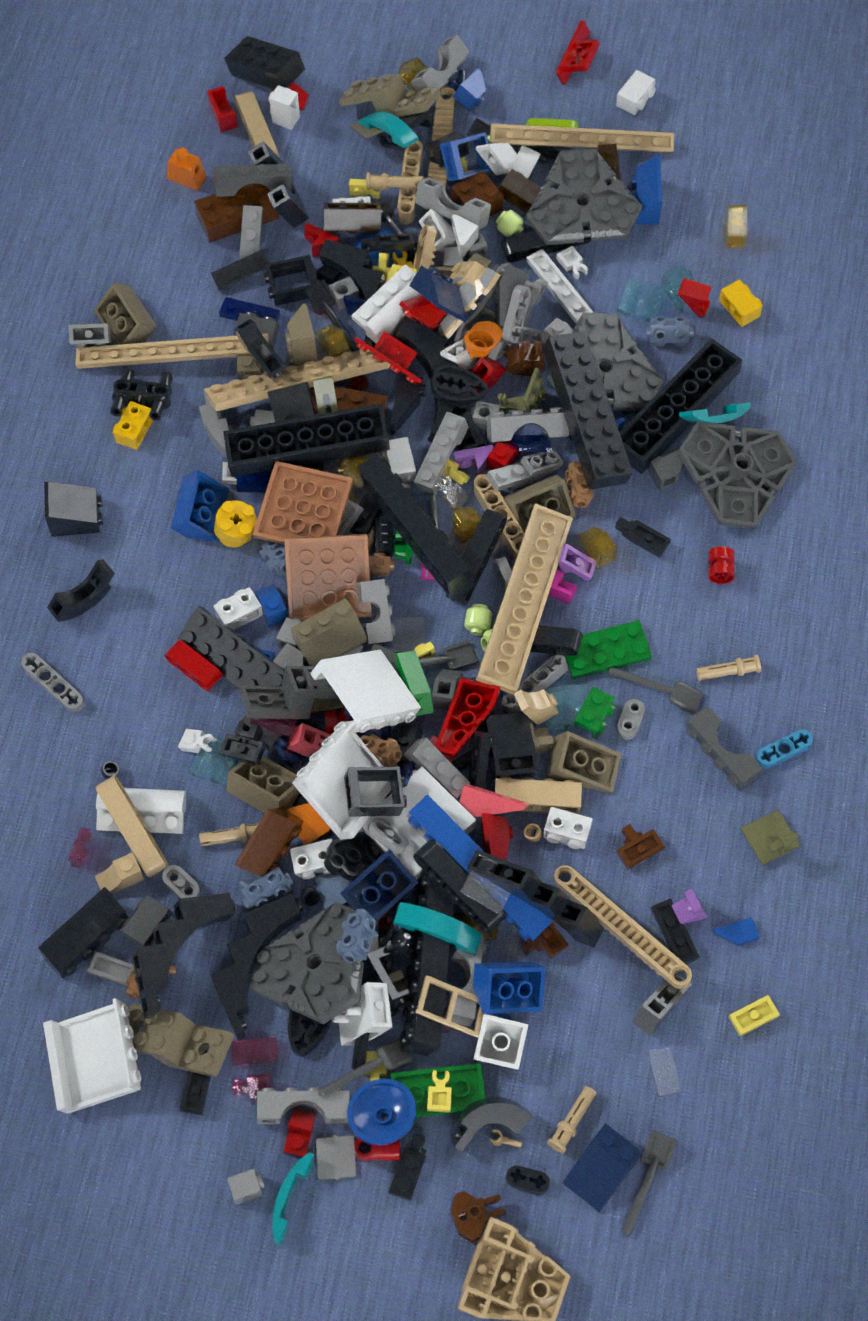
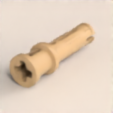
M367 172L366 188L367 190L371 188L386 190L388 187L417 188L418 182L424 180V176H389L387 173L373 175Z
M758 654L752 658H736L734 662L696 668L698 681L734 674L744 676V673L755 671L761 673V663Z
M243 823L237 828L199 833L201 847L239 840L248 842L259 823L250 825Z
M584 1086L565 1120L557 1124V1131L552 1139H548L547 1144L555 1151L564 1154L571 1137H575V1128L597 1095L592 1088Z

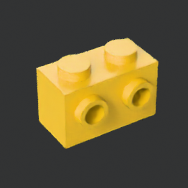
M740 279L721 289L719 302L741 327L760 317L763 307L761 301L751 293L749 287L743 284Z
M130 401L127 408L123 409L120 421L113 427L116 443L138 450L153 422L149 417L151 408Z

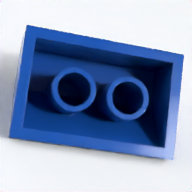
M656 155L636 167L635 175H632L631 185L635 187V190H632V195L642 205V211L636 221V225H659L662 206L660 155Z
M199 470L183 476L171 529L185 537L216 541L217 535L214 533L216 514L222 504L226 502L229 488Z
M532 961L474 963L473 988L483 1014L542 1011L546 967Z

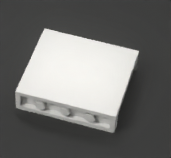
M381 649L320 660L310 673L314 680L326 678L356 722L350 729V733H364L370 729H381L384 726H395L403 722L409 723L416 718V713L421 708Z
M354 720L342 721L334 727L333 734L322 742L320 750L309 758L310 762L306 767L298 771L297 778L292 783L340 840L354 838L370 817L348 816L344 775L348 767H383L358 735L350 733V729L356 723ZM390 781L359 782L361 804H380L391 791Z
M423 767L419 770H413L404 782L402 789L403 795L407 797V806L403 809L400 816H370L360 829L361 833L364 831L384 852L388 849L377 839L373 838L368 830L374 818L387 820L405 835L409 842L406 850L401 854H393L416 880H419L426 872L415 862L413 855L427 841L423 837L424 833L419 828L416 830L409 824L407 814L420 800L428 794L467 835L476 828V819ZM392 794L386 799L384 798L380 804H393Z
M115 998L112 999V1005L59 1023L52 1020L43 1023L58 1111L69 1114L141 1090V1074L136 1064L137 1052L133 1047L132 1041L134 1033L128 1019L130 1015L129 1007L125 1002Z

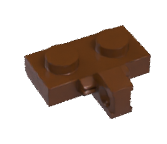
M631 824L623 827L621 831L626 839L623 842L625 845L617 849L616 853L627 870L664 850L665 846L654 829L642 835L641 832L636 833Z
M551 922L532 942L529 940L524 942L521 949L525 955L536 949L538 952L544 950L551 959L567 949L569 944Z

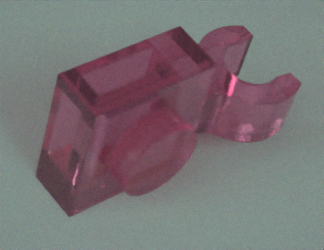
M270 1073L248 1075L247 1081L243 1079L232 1080L233 1095L249 1094L250 1100L257 1099V1091H262L263 1088H272Z

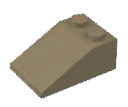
M566 731L555 736L546 776L561 782L575 780L582 783L584 788L611 794L613 793L622 754Z

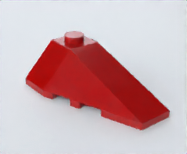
M460 678L435 745L442 754L456 756L494 708L501 687Z
M482 813L481 833L484 852L507 860L510 839H513L512 826H508L507 818Z

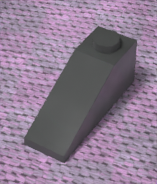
M677 972L675 973L674 977L677 981L686 980ZM665 980L640 1007L632 1022L650 1036L689 990L692 983L686 988L678 989Z

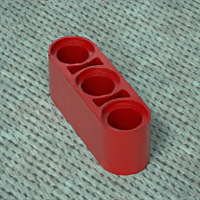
M178 640L164 654L165 658L174 667L206 691H210L223 677L217 667L181 640Z

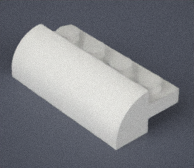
M406 265L352 315V320L366 331V335L375 343L378 342L384 331L392 336L402 325L406 315L403 313L405 309L399 305L400 302L422 296L409 286L416 273Z
M124 788L150 833L183 834L187 791ZM97 794L96 830L120 831L99 794Z

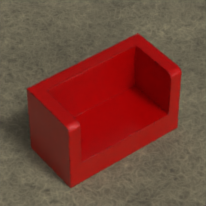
M222 86L207 91L209 107L220 132L237 128L236 113L232 111L229 105L225 87Z

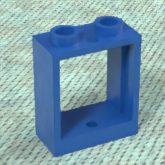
M486 132L440 144L448 181L467 178L482 170L484 172L491 171V168L475 149L479 168L463 172L458 144L472 140L474 149L477 146L489 144Z

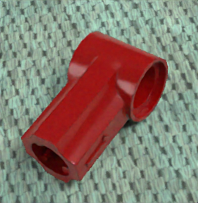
M357 1139L355 1142L356 1157L362 1162H369L371 1160H400V1140L387 1145H372L361 1139ZM366 1144L371 1147V1151L368 1154H362L359 1152V1148Z

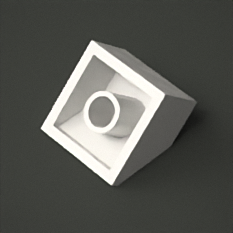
M484 1014L473 1060L519 1070L528 1024Z

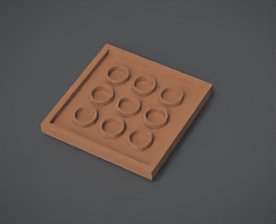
M275 461L253 537L285 545V538L338 536L354 479Z
M367 534L284 539L290 619L304 621L345 598L358 618L372 617L371 603H359L356 584L358 582L370 581Z

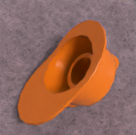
M490 321L478 322L465 334L464 342L466 350L470 354V359L488 356L491 350L499 343L503 335L501 328L496 323Z

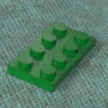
M640 620L583 634L578 654L575 656L564 655V657L566 658L571 678L574 680L608 671L611 667L620 668L651 660L652 654Z
M481 1063L391 1073L392 1080L402 1083L412 1093L416 1103L415 1118L461 1113L473 1102L485 1098ZM433 1071H437V1079L439 1080L445 1078L446 1071L449 1072L450 1079L445 1087H452L450 1112L427 1111L429 1086H435L432 1080Z

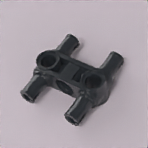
M125 368L121 379L113 383L111 414L116 417L121 416L124 406H128L129 402L132 401L151 408L149 413L150 419L154 421L160 420L163 409H167L171 405L172 374L168 372L162 373L159 383L133 380L135 376L134 370Z

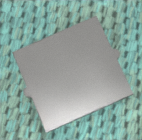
M333 1135V1137L316 1138L318 1180L335 1179L338 1181L340 1178L356 1177L354 1136L337 1137V1135Z

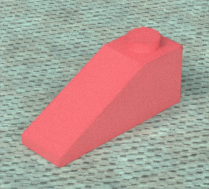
M303 723L291 729L287 749L310 757L312 753L320 750L322 742L331 734Z
M470 784L464 785L459 801L473 817H481L482 813L494 815L525 810L529 806L527 802Z

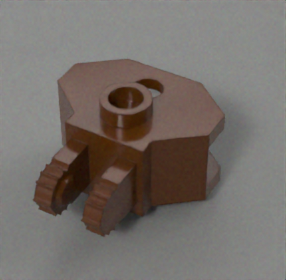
M524 340L522 344L519 343L518 346L506 349L504 357L508 361L506 370L512 375L532 376L535 368H538L540 373H543L545 361L544 353L541 351V341L530 344L528 340Z
M466 1191L455 1194L451 1206V1215L458 1235L470 1243L479 1241L490 1217L496 1219L507 1214L505 1208H500L490 1213H487L485 1208L491 1204L498 1203L501 1200L500 1194L482 1199V1197L475 1198ZM464 1216L467 1220L462 1221L460 1218Z

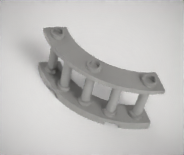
M509 263L499 266L496 272L499 274L501 268L506 269ZM539 279L532 283L526 280L524 286L530 288L531 297L523 326L526 327L531 319L532 314L529 313L534 304H539L548 281ZM494 284L483 302L477 305L472 316L455 331V342L463 339L465 334L476 323L480 322L484 316L495 320V312L489 308L495 300V289L498 284ZM502 337L499 343L491 350L488 358L494 361L499 359L505 353L503 350L506 347L511 348L514 343L506 341Z

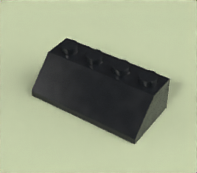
M104 887L45 940L38 949L44 960L63 979L66 976L72 975L83 960H88L99 945L107 943L114 931L122 929L124 922L128 919L127 913L109 890Z

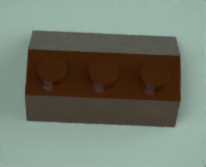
M284 807L267 809L234 865L260 877L277 867L280 868V860L289 853L291 849L290 844L301 833V825L304 821Z

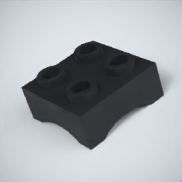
M308 382L267 392L275 422L316 415Z

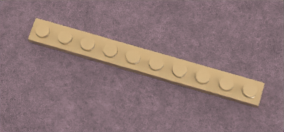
M491 124L490 144L509 143L510 145L598 149L600 144H617V150L672 153L674 152V133Z
M268 333L262 334L266 341L269 343ZM238 336L76 348L77 369L228 358L251 354L244 349Z

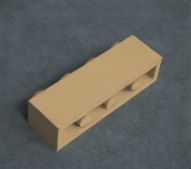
M508 776L496 778L495 793L529 803L528 808L518 811L549 813L550 808L554 807L580 814L582 783L575 780L560 782L554 779H544L541 781L529 777L522 779H513Z

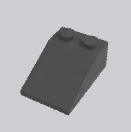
M510 264L507 265L506 269L501 268L499 272L501 276L496 282L498 285L495 289V323L501 330L505 324L514 288L517 285L524 286L529 276L528 273Z

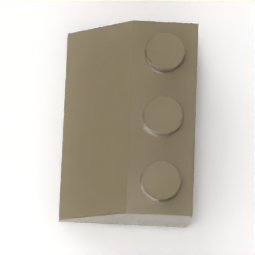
M113 283L93 310L101 323H111V336L115 345L142 343L149 338L157 327L130 285Z
M302 304L288 322V332L285 333L289 366H299L308 361H317L312 324L307 306Z
M557 475L503 497L524 533L535 503L572 518L576 516L565 480Z
M346 598L291 627L293 640L310 666H316L323 659L340 657L368 641L355 611Z
M262 756L259 765L242 761L228 772L226 792L263 813L267 809L292 808L300 793L292 784L297 775Z

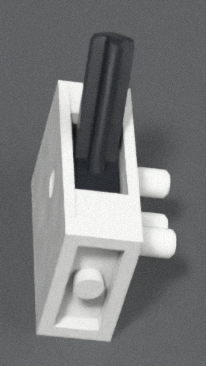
M365 983L361 986L360 1001L332 1019L333 1023H339L341 1046H354L351 1066L353 1070L365 1064L368 1042L392 1028L387 983Z

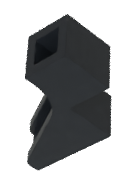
M249 319L234 328L244 349L250 352L261 373L269 378H276L283 373L282 370L287 368L263 337L253 320Z

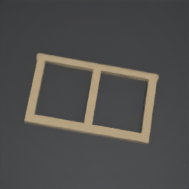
M428 975L425 976L416 1013L478 1038L484 1016L481 1007H479L474 1031L451 1022L457 996L460 995L479 1003L477 996ZM429 983L452 992L446 1019L423 1010Z

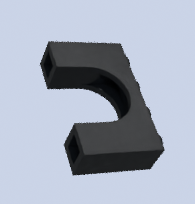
M264 141L248 151L254 165L284 164ZM291 181V191L282 184L267 194L273 208L293 228L309 219L293 181Z

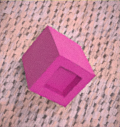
M556 569L548 596L570 605L577 591V586L564 581V572Z

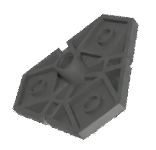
M595 148L560 151L551 171L545 179V186L541 187L527 214L526 220L546 245L583 242L584 238L588 237L591 238V241L627 239L642 211V205L623 182L617 180L615 172L612 171ZM589 227L590 230H583V228Z
M583 312L572 333L586 331L606 394L610 395L608 400L611 409L641 411L658 393L663 379L656 369L652 367L653 365L645 357L644 352L638 349L637 342L629 334L630 332L617 314ZM550 373L549 376H548V380L550 381V383H551V384L553 385V387L555 388L554 383H553V379H552V376H551V373Z
M698 421L677 451L688 472H690V476L694 479V483L699 485L700 493L704 497L703 499L707 503L708 508H710L717 524L749 529L756 528L774 500L775 496L773 495L779 492L797 464L780 431L742 427L739 431L735 430V426ZM708 480H709L710 483H711V485H709V486H708V484L706 483V481H708Z
M335 902L321 911L320 914H316L314 918H310L306 923L300 924L298 929L289 931L286 935L281 936L280 939H276L274 943H270L262 948L254 962L250 984L251 990L284 1007L288 1003L291 1010L321 1024H325L360 1001L364 963L363 961L346 962L338 954L336 948L337 941L341 940L343 935L342 923L347 921L348 914L355 913L354 909Z

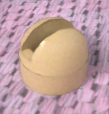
M532 823L525 827L524 835L528 841L537 842L542 837V831L537 824Z

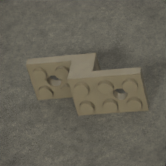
M389 73L381 78L371 77L366 81H354L351 84L352 86L344 92L339 102L341 107L372 101L376 112L383 111L396 117L427 112L441 95L439 87L433 89L427 87L418 92L415 90L407 92L400 74L392 75Z
M131 1004L128 1019L134 1033L132 1041L136 1052L151 1055L169 1067L212 1077L218 1076L235 1036L234 1034L225 1030L196 1025L181 1013L162 1009L153 1018L144 1019L142 1006ZM144 1025L143 1030L139 1031L140 1027ZM209 1047V1051L203 1054L204 1050Z

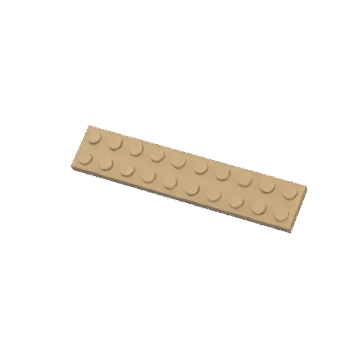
M360 349V351L344 352L336 357L328 356L319 361H308L299 366H288L276 378H269L265 374L251 375L247 379L232 380L223 385L215 384L205 389V394L217 412L268 399L267 392L304 382H308L309 388L314 387L313 379L333 376V381L336 382L388 369L391 364L385 360L381 363L373 358L374 353L369 350L364 352Z
M536 503L533 506L476 677L477 681L500 686V690L513 695L517 692L554 579L562 548L573 520L572 517Z

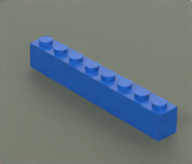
M428 794L408 812L407 817L409 819L407 821L416 830L419 828L424 833L423 837L426 841H435L504 912V921L509 925L513 924L518 929L517 934L524 941L529 940L532 942L552 922L548 916L525 901L492 885L488 879L470 873L467 870L476 850H483Z

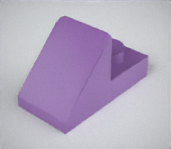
M493 445L455 451L454 461L460 464L458 468H468L475 465L477 476L481 475L487 467L488 455L492 451Z
M565 543L559 559L560 571L564 572V574L573 572L586 581L592 579L596 561Z
M693 889L684 892L686 898L672 905L681 924L707 918Z

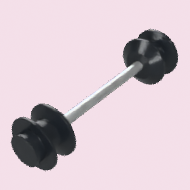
M380 202L381 222L388 221L397 234H402L391 219L394 209L389 208L390 204L388 202ZM414 242L415 249L406 251L409 262L412 261L414 263L418 242Z

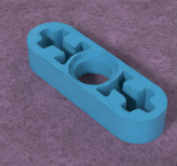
M798 730L761 748L757 753L756 762L761 768L769 769L808 750L813 742V736L807 730ZM800 737L807 739L805 744L804 742L797 743ZM780 745H787L790 748V752L783 754L779 751L778 747ZM763 754L766 757L772 755L769 762L766 759L762 760Z

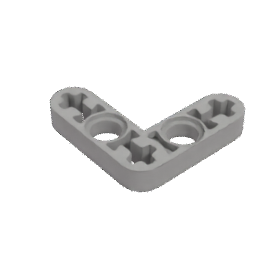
M517 285L513 290L502 337L506 341L522 344L524 340H528L530 344L541 341L542 344L544 336L541 330L523 326L531 297V290L527 286Z

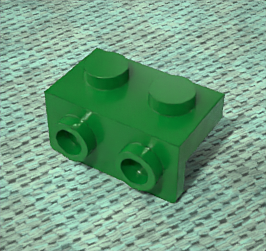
M592 686L574 720V724L592 732L591 737L594 739L598 733L602 735L607 725L604 722L606 717L611 718L616 708L613 705L615 697Z

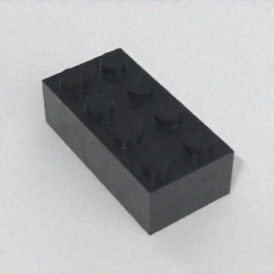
M250 36L242 39L224 58L231 76L274 90L278 85L288 88L306 70L298 51Z

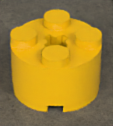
M226 501L222 504L216 514L214 533L223 545L237 548L252 539L257 522L254 508L242 501Z

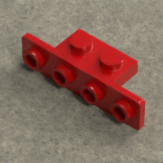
M584 20L579 22L556 70L557 77L562 85L567 84L572 72L588 71L600 46L598 40H587L590 31Z
M385 331L375 347L355 337L354 341L357 342L356 346L364 352L367 350L374 353L373 358L381 363L385 360L391 364L389 367L391 370L398 374L400 371L407 375L405 379L414 385L417 382L422 384L424 380L408 370L418 354L416 351Z

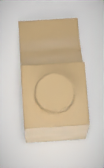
M544 689L538 692L519 690L514 693L522 712L537 726L559 713L556 707L558 702L552 693L549 695Z
M133 852L112 861L113 863L108 869L95 876L100 890L106 887L111 894L144 880Z

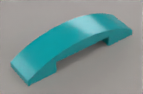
M377 111L358 120L360 125L368 129L377 127L390 134L392 142L403 148L418 141V137L412 129L401 119L390 113Z
M751 402L724 405V414L708 416L707 409L679 412V417L692 423H697V421L724 423L743 415L751 407Z
M399 903L393 924L414 932L417 929L455 944L456 949L474 956L477 954L482 938L480 932L457 919L408 903Z
M310 1152L302 1157L288 1173L276 1198L272 1227L274 1242L278 1247H281L289 1227L288 1220L282 1219L297 1178L307 1180L315 1160L314 1154Z

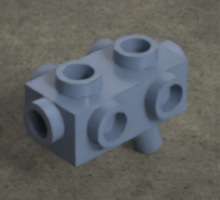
M650 318V326H646V337H650V343H654L655 346H664L665 343L684 346L685 343H689V337H693L694 328L690 326L689 318Z
M265 541L264 544H261L262 550L259 551L263 561H266L271 572H275L279 578L283 576L287 584L285 545Z
M279 867L252 883L242 879L239 887L242 888L241 891L245 898L241 900L248 911L250 909L254 910L288 895L292 891L290 885L293 884V881L288 873L283 874Z
M357 909L355 913L348 914L347 921L342 923L343 935L342 939L337 941L336 948L338 954L346 962L354 963L366 960L371 940L376 939L378 936V932L375 930L376 920L368 911Z

